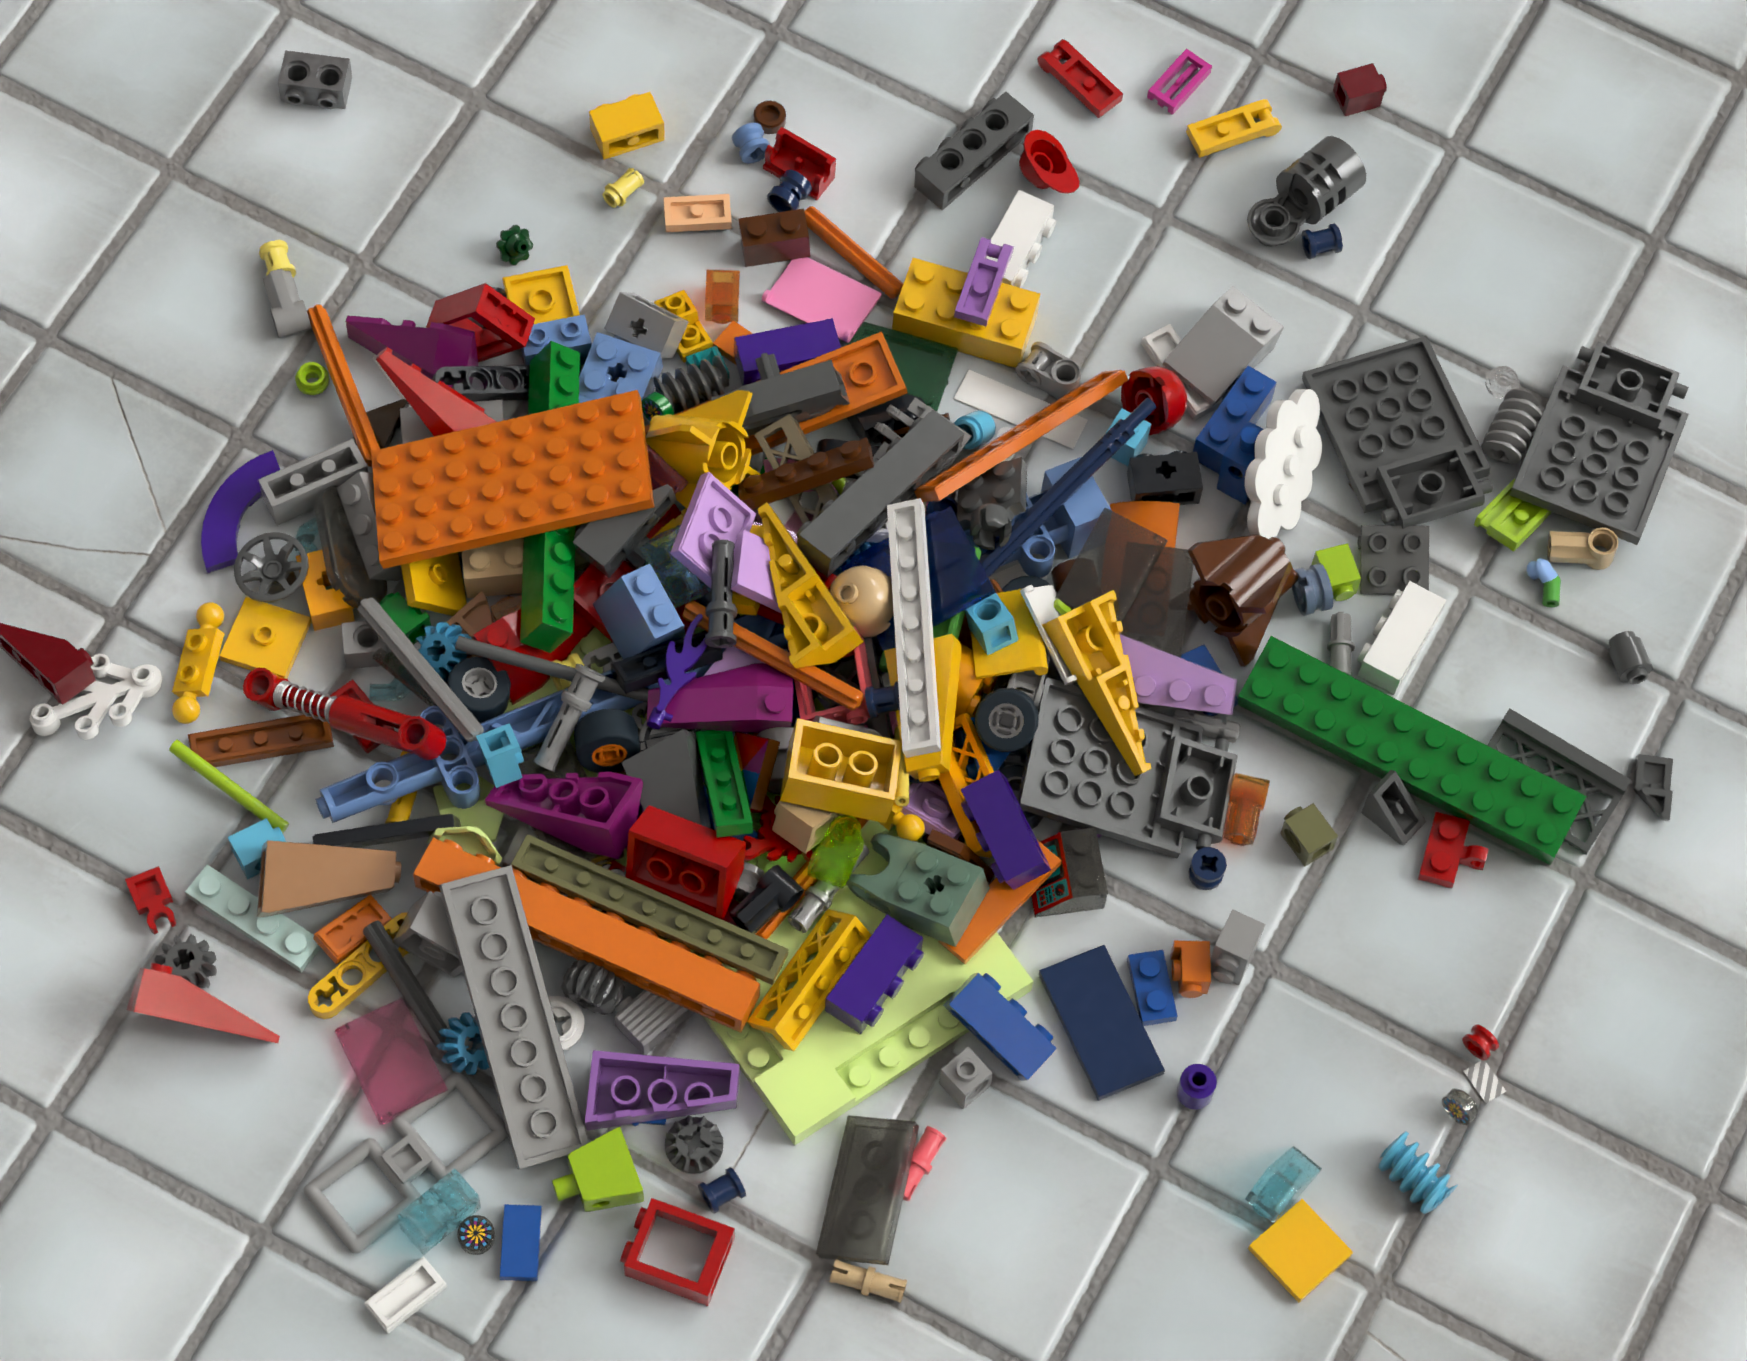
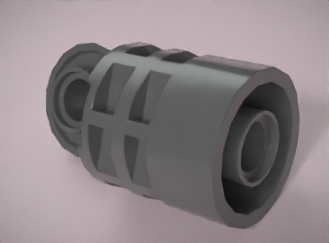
M1327 136L1277 176L1276 187L1279 194L1275 198L1263 199L1255 203L1249 210L1247 222L1253 236L1265 246L1283 245L1294 239L1302 224H1317L1324 216L1331 213L1339 204L1346 201L1366 183V170L1358 154L1340 138Z

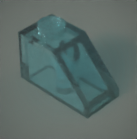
M1293 1146L1266 1169L1245 1200L1252 1205L1257 1214L1270 1219L1274 1223L1290 1208L1320 1173L1322 1168Z

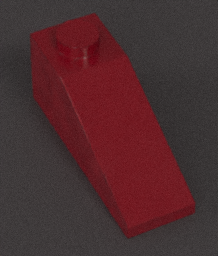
M0 623V648L62 705L96 681L91 669L94 662L83 648L77 650L65 639Z

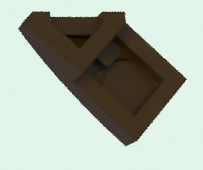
M401 399L366 412L380 449L389 447L396 427L400 429V408H407L410 405L406 399Z

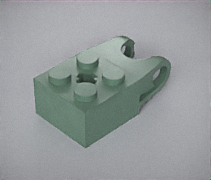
M883 833L875 834L870 841L872 849L880 854L889 864L885 870L875 875L851 874L846 882L848 888L857 897L883 913L888 914L906 927L956 947L990 889L983 868L919 842Z

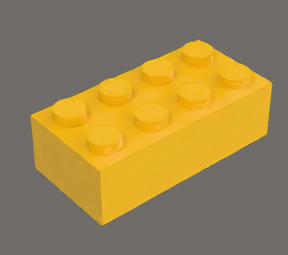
M912 258L893 312L892 333L1016 368L1022 362L1038 314L1041 294L1002 283L987 326L985 327L954 317L968 273Z

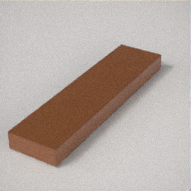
M305 715L188 734L190 749L214 767L334 747L330 724L327 721L323 722L320 719H314Z

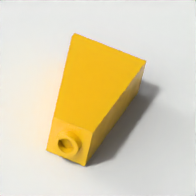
M953 634L934 638L941 751L908 758L904 755L907 773L914 779H919L920 782L936 780L940 778V773L950 771L962 651L960 641ZM896 648L884 650L891 686H894L895 682L898 681ZM897 710L895 712L897 717L900 739L902 741L900 711Z

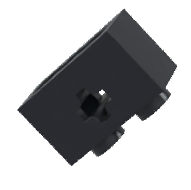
M1180 450L1167 455L1156 456L1145 453L1130 458L1127 478L1131 501H1161L1180 503V505L1200 503L1203 484L1197 452L1187 453Z

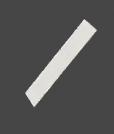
M968 370L954 397L958 401L1015 425L1022 423L1050 405V403L972 370ZM1074 415L1044 434L1043 437L1074 449L1088 420Z

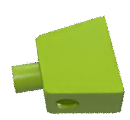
M621 1127L613 1129L568 1154V1165L571 1174L551 1180L558 1201L579 1194L583 1208L587 1212L637 1204L644 1201L643 1188Z

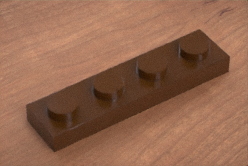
M867 437L857 441H848L840 447L826 452L814 453L809 458L783 464L772 471L760 475H751L738 485L739 499L753 510L761 507L766 502L770 504L873 468L874 462L870 443Z

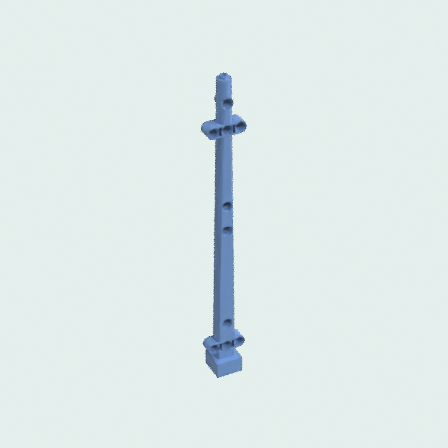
M1082 457L1046 470L1044 472L1041 492L1030 497L1026 493V512ZM1093 476L1001 566L1018 560L1027 575L1042 578L1048 575L1052 569L1055 545L1061 544L1069 559L1105 545L1112 510ZM1023 512V513H1020V514L1014 516V518L1012 519V526H1013L1026 512ZM959 526L927 539L929 541L975 546L982 551L981 556L988 550L974 543L973 536H970V529L962 531ZM1033 554H1041V555L1044 556L1045 558H1044V559H1036V558H1034L1032 555H1033ZM890 555L864 565L879 569L891 577ZM744 614L734 619V623L782 649H787L788 641L784 636V625L758 614L756 616ZM714 663L686 672V674L696 672V678L703 677ZM611 670L601 673L603 676L615 679ZM669 679L664 680L666 685L671 684ZM655 683L645 688L656 689L659 686L658 683ZM569 687L480 723L484 728L483 733L510 723L521 750L544 742L563 704L561 694L563 690H568ZM596 689L590 700L592 704L590 710L588 709L587 712L583 711L578 722L582 717L594 711L602 709L625 711L643 703V701ZM430 706L422 711L420 717L434 725L444 726L442 730L446 735V746L441 755L432 760H424L415 754L407 753L388 762H377L366 771L320 789L321 797L315 799L319 812L323 819L329 817L332 823L378 805H390L399 797L438 782L442 783L448 799L454 806L462 809L471 808L478 802L480 797L479 778L475 768L485 765L479 743L475 740L472 742L466 741L438 706ZM446 754H455L458 756L456 759L451 761H446L442 759V757ZM381 780L391 782L387 787H377L375 785ZM461 783L471 785V788L464 791L458 790L455 787Z

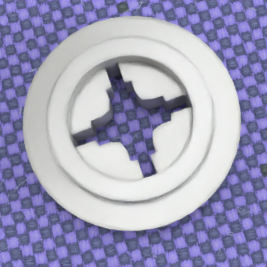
M550 996L548 999L553 1017L558 1022L566 1021L562 1024V1036L559 1035L562 1049L569 1051L571 1046L581 1039L585 1028L584 1015L580 1007L571 999L562 996Z

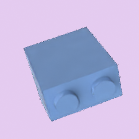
M651 564L621 576L593 603L622 659L685 637L684 624Z

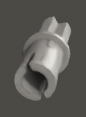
M1338 612L1331 616V641L1327 644V649L1331 652V666L1352 676L1351 652L1354 651L1355 644L1351 642V616L1344 612Z

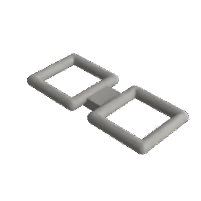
M453 1072L393 1119L392 1125L403 1139L386 1152L375 1139L367 1138L304 1187L305 1196L352 1253H359L422 1204L423 1198L411 1182L427 1169H429L439 1183L443 1185L449 1184L508 1138L505 1122L464 1073ZM457 1088L492 1132L448 1166H445L411 1126V1123ZM370 1156L403 1196L404 1200L359 1235H356L322 1191L366 1157Z

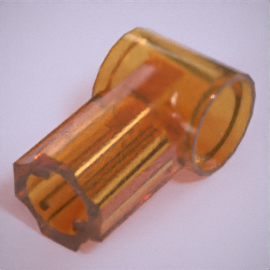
M1235 772L1229 802L1231 805L1224 838L1232 844L1240 846L1253 845L1259 824L1260 811L1264 809L1270 780Z

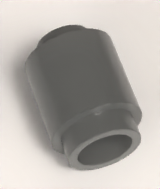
M1624 631L1613 636L1608 642L1610 646L1608 652L1622 682H1629L1632 685L1645 681L1649 677L1648 674L1652 671L1653 666L1641 638L1637 637L1633 631Z

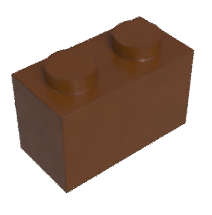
M804 208L738 219L745 267L811 257Z

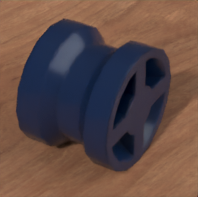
M1204 847L1193 855L1188 873L1189 879L1194 886L1202 890H1212L1219 886L1227 867L1226 858L1223 853L1212 847ZM1203 862H1204L1205 864L1208 863V864H1212V865H1211V866H1207V865L1204 866Z

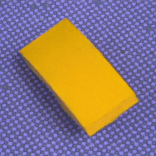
M685 290L654 301V304L689 321L676 350L683 363L686 362V356L713 347L712 340L699 321L698 311Z

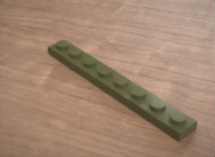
M526 835L511 863L512 868L521 871L529 878L541 883H548L572 897L582 898L599 909L613 912L635 925L647 927L660 936L683 943L696 952L712 956L730 967L748 972L755 978L771 985L774 984L788 956V949L531 835Z

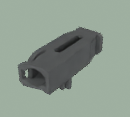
M763 353L760 358L755 359L761 381L744 385L720 396L711 397V401L737 390L750 391L753 394L742 425L747 431L748 436L756 434L788 414H791L797 422H802L821 416L836 405L850 404L842 376L834 368L832 360L780 374L774 353L770 355Z

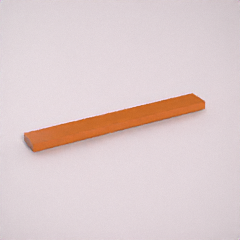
M1125 370L1104 371L916 488L914 492L917 499L921 498L922 502L942 500L1122 386L1123 382L1128 381Z

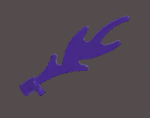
M698 614L690 624L684 638L681 653L675 651L674 641L669 643L665 665L671 684L666 685L662 678L658 679L660 691L659 704L653 708L647 721V725L653 729H660L663 720L672 721L673 715L665 711L666 707L681 688L696 678V672L688 674L685 672L700 659L707 647L704 642L705 638L698 647L691 645L693 633L697 625L702 621V614Z

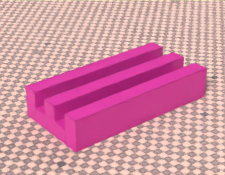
M1186 48L1148 90L1147 98L1151 101L1156 99L1158 101L1157 105L1162 108L1164 106L1168 107V112L1173 115L1211 73L1212 65ZM1188 61H1190L1192 64L1186 69V71L1183 74L1180 75V77L1166 91V93L1163 94L1161 92L1162 89L1172 80V78L1182 69V67ZM1198 68H1200L1201 70L1172 100L1171 98L1175 95V93L1185 84V82L1195 73V71Z

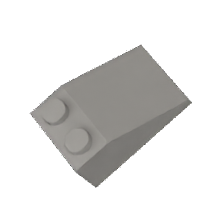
M1232 286L1207 310L1168 355L1162 365L1173 371L1184 383L1214 406L1231 390L1247 366L1254 368L1274 349L1284 327Z

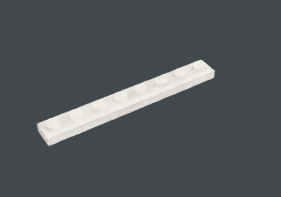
M921 498L887 505L902 751L906 758L941 751L925 508Z

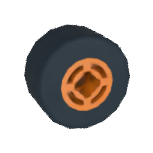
M617 709L594 711L582 717L575 726L574 740L577 758L581 766L589 771L596 773L622 771L624 767L621 762L640 753L641 746L637 724L634 718L625 711Z

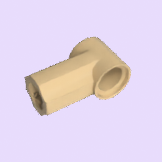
M1603 527L1596 528L1591 533L1550 531L1548 535L1547 558L1549 562L1580 563L1587 564L1596 570L1605 569L1613 562L1619 543L1618 537L1612 530ZM1594 546H1602L1606 548L1607 551H1598L1594 548Z

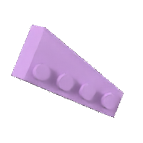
M1120 634L1123 653L1129 657L1138 703L1228 715L1233 714L1237 679Z

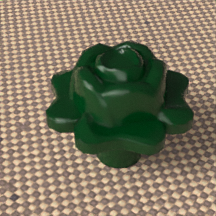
M513 225L509 230H502L500 232L501 239L496 243V247L500 251V259L504 262L509 261L514 266L521 260L529 259L528 251L533 248V243L529 238V231L525 228L520 230L518 225Z

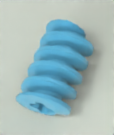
M1406 1131L1384 1150L1380 1158H1383L1378 1168L1382 1172L1393 1168L1389 1179L1395 1182L1403 1178L1399 1190L1404 1193L1414 1189L1410 1196V1201L1416 1203L1424 1199L1420 1211L1426 1214L1436 1209L1456 1189L1458 1184L1448 1188L1446 1185L1451 1176L1449 1174L1439 1178L1436 1176L1440 1167L1439 1163L1429 1167L1425 1165L1430 1156L1428 1152L1418 1157L1415 1155L1419 1146L1418 1142L1408 1146L1405 1145L1409 1135Z

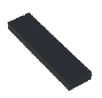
M445 814L314 834L315 836L312 837L313 844L357 848L429 837L437 828L461 827L460 819L456 816Z

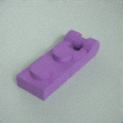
M981 237L955 309V318L987 326L1007 266L1010 263L1014 246L1003 244V246L991 243L990 239ZM987 256H989V257H992V258H996V259H998V260H997V262H996V261L989 260V259H986V258H987Z

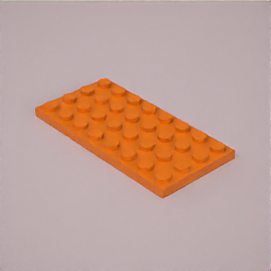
M638 390L371 451L379 562L383 569L654 508L642 402Z

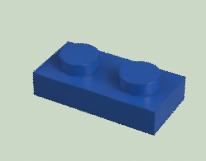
M1163 949L1128 955L1129 973L1138 1014L1143 1026L1176 1021L1178 1015Z

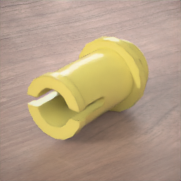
M629 168L613 184L608 183L605 186V191L602 193L605 202L613 208L623 206L626 203V198L644 184V179L637 170L634 172V168Z

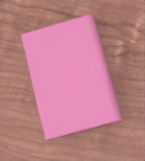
M805 257L791 260L771 290L767 289L764 292L762 302L805 323L833 318L838 338L849 343L881 298L882 293Z

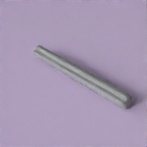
M372 597L362 599L360 601L361 605L358 607L360 615L468 742L477 741L476 736L484 732L483 726L380 604Z

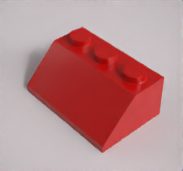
M648 805L629 829L626 878L723 920L744 869L746 842L731 836L717 837L716 831Z

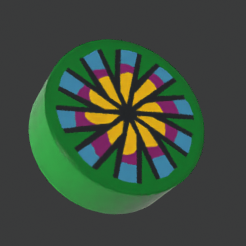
M652 392L642 400V410L649 421L656 415H674L672 405L660 393Z

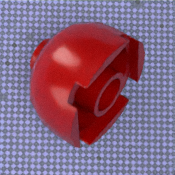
M1160 366L1141 368L1132 371L1129 374V380L1123 382L1121 387L1123 409L1132 413L1146 398L1151 399L1157 406L1144 419L1151 423L1149 435H1156L1171 429L1184 416L1187 408V395L1183 383L1173 371Z

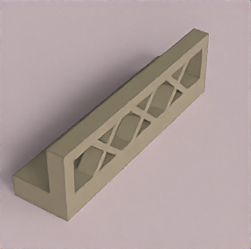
M791 414L754 434L773 470L786 464L788 459L800 461L814 454L799 423ZM783 429L788 438L784 452L772 450L766 438ZM792 447L797 456L790 454ZM775 456L782 457L780 464ZM831 482L810 489L817 491L819 495L816 510L802 507L800 500L803 492L789 497L803 524L806 521H810L807 514L814 515L813 520H815L819 516L823 505L831 499L835 501L838 498Z

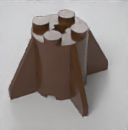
M1248 535L1198 542L1187 551L1200 578L1193 583L1194 587L1171 600L1169 608L1170 610L1195 611L1198 618L1204 624L1210 621L1214 626L1218 627L1214 632L1228 638L1240 666L1245 667L1254 659L1279 599L1298 581V575L1285 554V545L1276 537L1267 539L1259 535Z

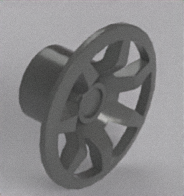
M271 532L259 535L246 543L237 555L234 564L236 583L246 596L259 602H276L285 599L300 588L307 576L309 568L307 552L296 538L288 534ZM272 539H281L288 542L280 549L278 555L274 554L270 542ZM260 542H263L265 557L262 559L248 553L253 546ZM294 547L300 552L301 562H288L287 560ZM243 559L257 567L256 570L249 571L241 576ZM300 570L299 576L296 579L294 571ZM260 581L259 593L251 591L244 583Z

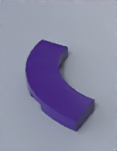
M273 450L257 456L238 468L225 480L213 496L207 508L201 532L202 556L207 574L235 564L238 555L237 538L240 521L247 508L252 506L262 496L258 479L280 470Z

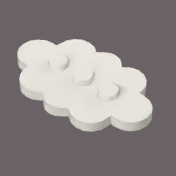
M1296 389L1288 400L1274 401L1267 412L1266 429H1263L1256 438L1255 459L1249 464L1245 474V490L1251 500L1247 515V527L1250 535H1259L1269 539L1276 537L1280 529H1293L1300 518L1301 501L1305 500L1311 492L1312 471L1318 466L1322 454L1321 436L1316 429L1320 415V404L1316 393L1311 389Z

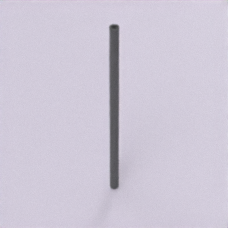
M458 636L455 649L571 682L577 672L575 668L462 636ZM604 676V682L599 683L596 688L646 703L648 702V690H652L644 687L625 694L616 679Z

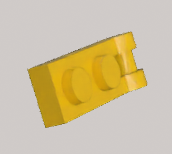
M1263 99L1187 125L1186 133L1199 158L1264 135L1266 137L1273 136L1282 129L1278 118L1272 116V107L1269 101ZM1253 118L1260 119V122L1255 123Z

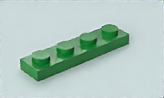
M697 731L698 754L716 836L725 837L753 833L752 817L732 731Z

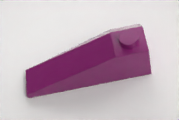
M347 315L346 327L348 338L376 355L388 347L392 349V355L410 366L412 364L417 365L421 368V373L430 379L442 367L478 366L475 331L434 322L431 323L430 328L416 327L415 322L410 320H403L402 325H392L384 318ZM474 377L469 378L470 384H472Z
M754 663L695 678L681 688L672 698L665 709L668 714L673 715L672 721L663 720L661 727L759 733L769 728L791 727L793 678L764 663ZM659 688L648 690L647 721L653 708L659 704Z

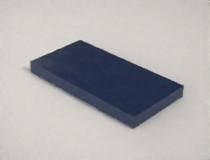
M1105 945L1039 970L1038 975L1098 1101L1164 1074L1165 1069Z

